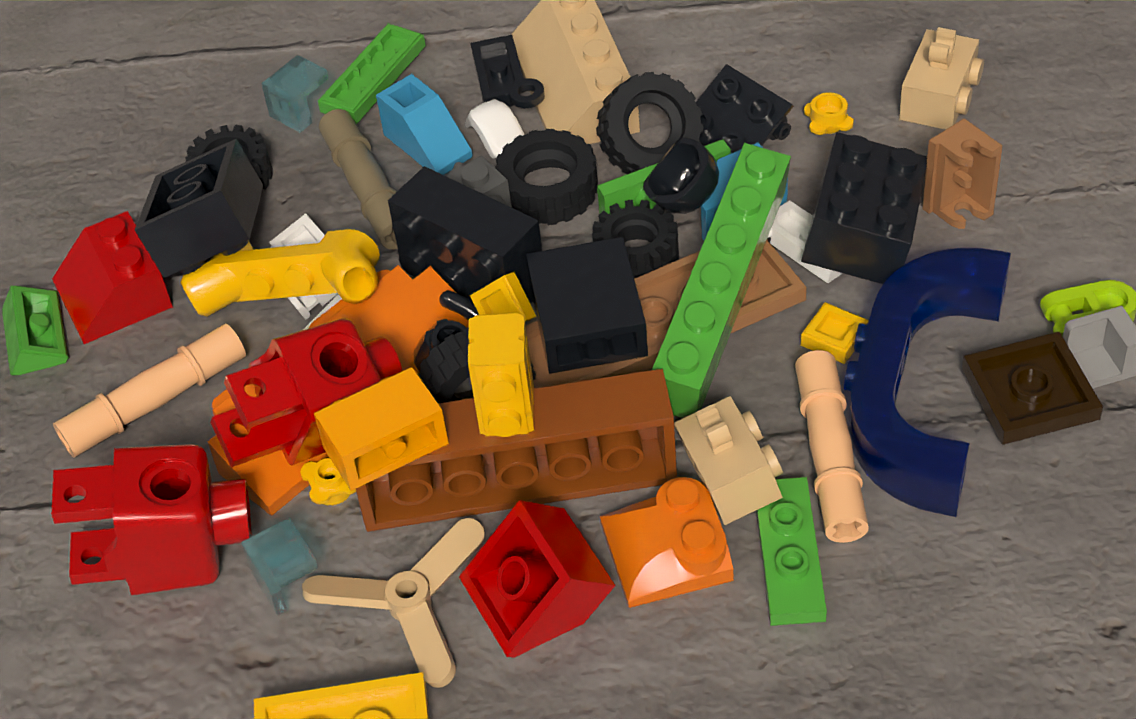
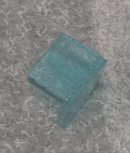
M297 55L262 82L261 85L269 116L300 133L312 124L306 97L328 80L327 70Z
M290 518L241 542L251 573L277 616L288 611L281 588L318 568L314 555Z

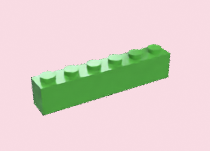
M744 143L652 368V370L663 369L674 416L685 418L702 409L785 194L791 160L789 155Z

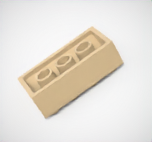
M541 0L511 35L514 39L524 79H537L544 86L545 98L536 106L544 129L569 131L572 135H579L584 138L586 144L601 142L596 132V127L599 123V119H597L598 111L603 107L604 104L602 102L606 96L622 82L630 78L629 72L595 0ZM638 106L634 108L629 116L628 127L630 134L640 132Z

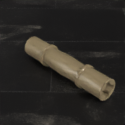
M343 109L329 111L321 118L319 131L331 151L332 159L338 167L342 168L349 186L361 203L360 209L363 216L369 220L381 244L387 249H397L388 200L397 191L390 187L381 167L371 154L369 141L361 134L351 114Z

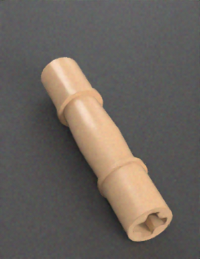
M225 323L186 347H179L177 349L178 354L139 373L106 396L99 393L96 395V399L54 422L53 427L66 450L75 458L115 433L120 434L124 432L123 426L163 406L194 384L204 385L206 383L205 380L245 358V349L235 331Z
M810 351L797 359L795 369L801 396L800 411L807 418L809 445L817 478L814 481V489L819 496L826 537L834 542H852L862 538L868 532L869 526L861 491L863 485L862 477L855 470L852 441L844 415L847 406L846 397L841 390L835 357L827 351Z

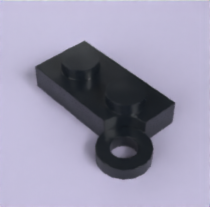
M512 35L470 43L483 103L496 99L505 103L508 107L515 105L525 109L535 107L545 98L543 84L537 79H523ZM526 91L534 92L529 96L520 95L521 93H524Z

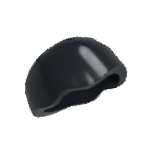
M681 138L672 145L648 175L643 188L646 195L659 207L671 213L686 214L700 208L711 197L719 181V169L714 156L700 142L690 138Z

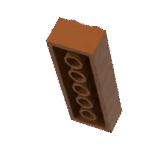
M663 369L644 372L635 371L624 375L592 380L584 379L573 383L534 388V431L529 432V434H518L510 437L480 434L474 397L439 403L443 412L449 444L356 488V493L366 531L370 532L513 509L519 500L547 504L663 485L667 481L677 478L674 416Z

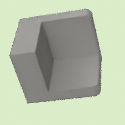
M1123 306L1066 322L1063 338L1092 388L1136 376V325Z

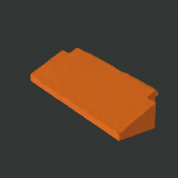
M397 265L391 271L380 270L377 272L378 287L371 298L358 304H351L342 299L309 326V328L338 319L350 320L356 326L363 342L378 337L386 338L396 351L402 370L413 367L415 372L419 374L420 372L414 364V349L425 332L429 331L439 320L456 321L463 324L466 328L469 327V320L454 311L442 307L439 301L440 295L447 290L455 291L431 266L412 279ZM254 384L244 387L245 392L249 396L257 397ZM227 389L212 402L214 416L236 408ZM240 424L230 427L231 433L236 437L248 435L247 429ZM215 435L207 441L218 474L226 480L246 479L249 499L270 516L274 515L309 486V482L303 480L300 473L305 463L310 461L317 463L322 459L330 458L327 453H323L291 466L287 462L282 450L231 468L217 436Z

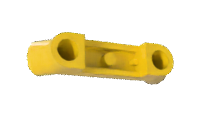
M353 229L327 231L320 243L253 250L248 240L247 245L234 254L224 256L222 253L214 255L210 261L203 264L197 270L183 275L180 283L198 315L205 317L233 302L338 293L343 301L358 304L371 298L377 290L379 280L374 267L379 261L380 253L378 246L372 238L361 231Z

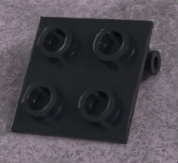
M728 64L723 67L696 101L697 106L701 108L702 112L700 117L701 124H703V133L700 134L699 140L703 146L723 139L731 149L732 154L741 150L744 143L753 145L759 142L763 146L768 138L771 140H776L777 138L784 140L791 131V125L787 123L786 116L794 107L793 104Z

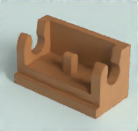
M965 118L930 139L922 209L928 214L931 212L935 213L949 225L959 229H965L966 219L955 212L958 209L969 210L973 216L982 220L994 214L1003 145Z

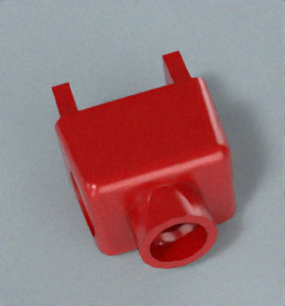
M347 319L331 321L272 339L267 351L258 359L252 361L247 369L226 375L224 384L236 408L212 416L210 423L231 468L282 450L287 462L292 466L326 453L315 420V412L328 407L335 401L345 399L375 385L384 378L402 372V366L396 351L386 338L378 337L363 342L352 321ZM254 384L257 397L249 396L245 392L244 387ZM240 424L247 429L248 435L236 437L231 433L230 427Z
M199 445L114 448L113 465L53 470L51 514L54 524L113 519L114 528L71 532L69 576L72 585L126 580L131 596L209 585L215 582L219 575V545L252 542L247 480L237 479L212 482L207 454L204 448ZM74 496H84V499L79 502H68ZM91 557L101 558L96 564H85V561Z

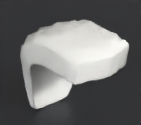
M496 99L484 102L473 108L469 112L464 125L466 129L470 126L475 129L492 159L497 158L498 154L502 153V148L507 143L510 144L514 141L515 137L524 135L511 109L505 103Z

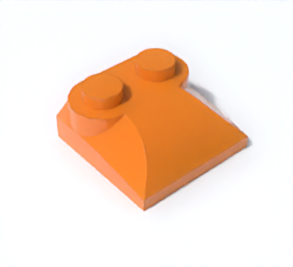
M688 477L671 479L659 488L656 497L600 516V523L629 608L734 581V570L725 533L707 488L698 480Z

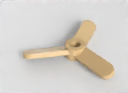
M464 518L459 520L410 571L397 573L388 581L326 575L309 577L302 584L303 598L308 602L318 604L388 609L390 614L400 622L418 669L424 674L425 681L435 688L444 687L454 678L456 665L432 610L431 597L481 546L485 536L484 528L475 519Z

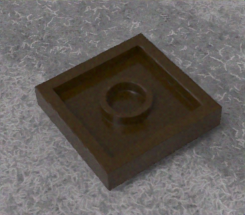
M1060 332L963 356L962 370L1002 445L1101 419L1103 405Z

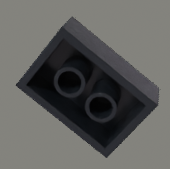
M836 132L820 185L801 262L896 288L912 245L926 173L927 156L917 154L907 148H895L869 141L867 138L859 135H847Z
M234 139L155 176L135 227V232L164 278L180 272L181 275L189 274L200 268L206 262V259L222 253L224 256L234 254L245 247L248 240H250L263 184L238 140Z
M425 166L388 200L399 262L407 273L417 277L431 266L457 294L472 300L470 295L500 277L515 272L530 304L533 303L526 254L542 251L538 220Z

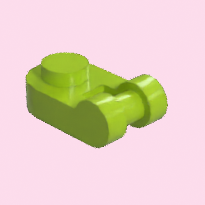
M1103 280L1056 290L1045 295L1040 302V308L1045 318L1055 324L1053 333L1060 332L1062 337L1066 322L1119 306H1123L1132 321H1134L1136 315L1135 290L1124 282L1116 280ZM1078 310H1083V311H1084V313H1079V314H1074V315L1072 314V312H1074V311H1078Z

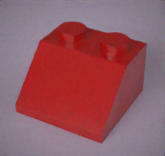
M128 211L84 228L52 278L83 344L173 308L162 274L135 232L136 225Z
M523 500L517 502L459 576L506 657L512 658L583 625L616 586L564 508Z

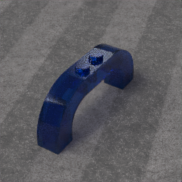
M953 248L916 258L896 270L885 281L875 298L868 324L859 323L854 352L860 353L858 361L849 360L844 380V390L851 391L849 433L853 453L866 475L877 486L892 497L910 506L933 513L957 517L970 445L967 442L925 434L909 425L896 409L895 404L910 344L918 330L927 323L942 317L966 316L999 322L1007 285L1010 252L983 248Z

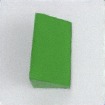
M11 285L2 308L10 375H22L65 364L68 355L58 292Z

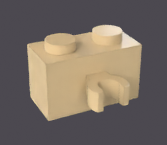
M938 27L937 31L926 30L902 84L899 120L946 130L956 123L959 114H967L972 98V88L970 86L979 85L984 67V59L977 58L979 39L956 35L955 30Z
M731 396L674 422L685 451L702 484L707 488L724 526L783 498L775 479L783 471L774 451L769 444L760 448L757 442L762 440L763 436L752 413L747 411L741 414Z

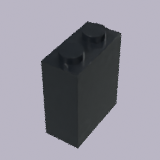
M623 237L526 254L530 289L549 374L648 357L646 321Z

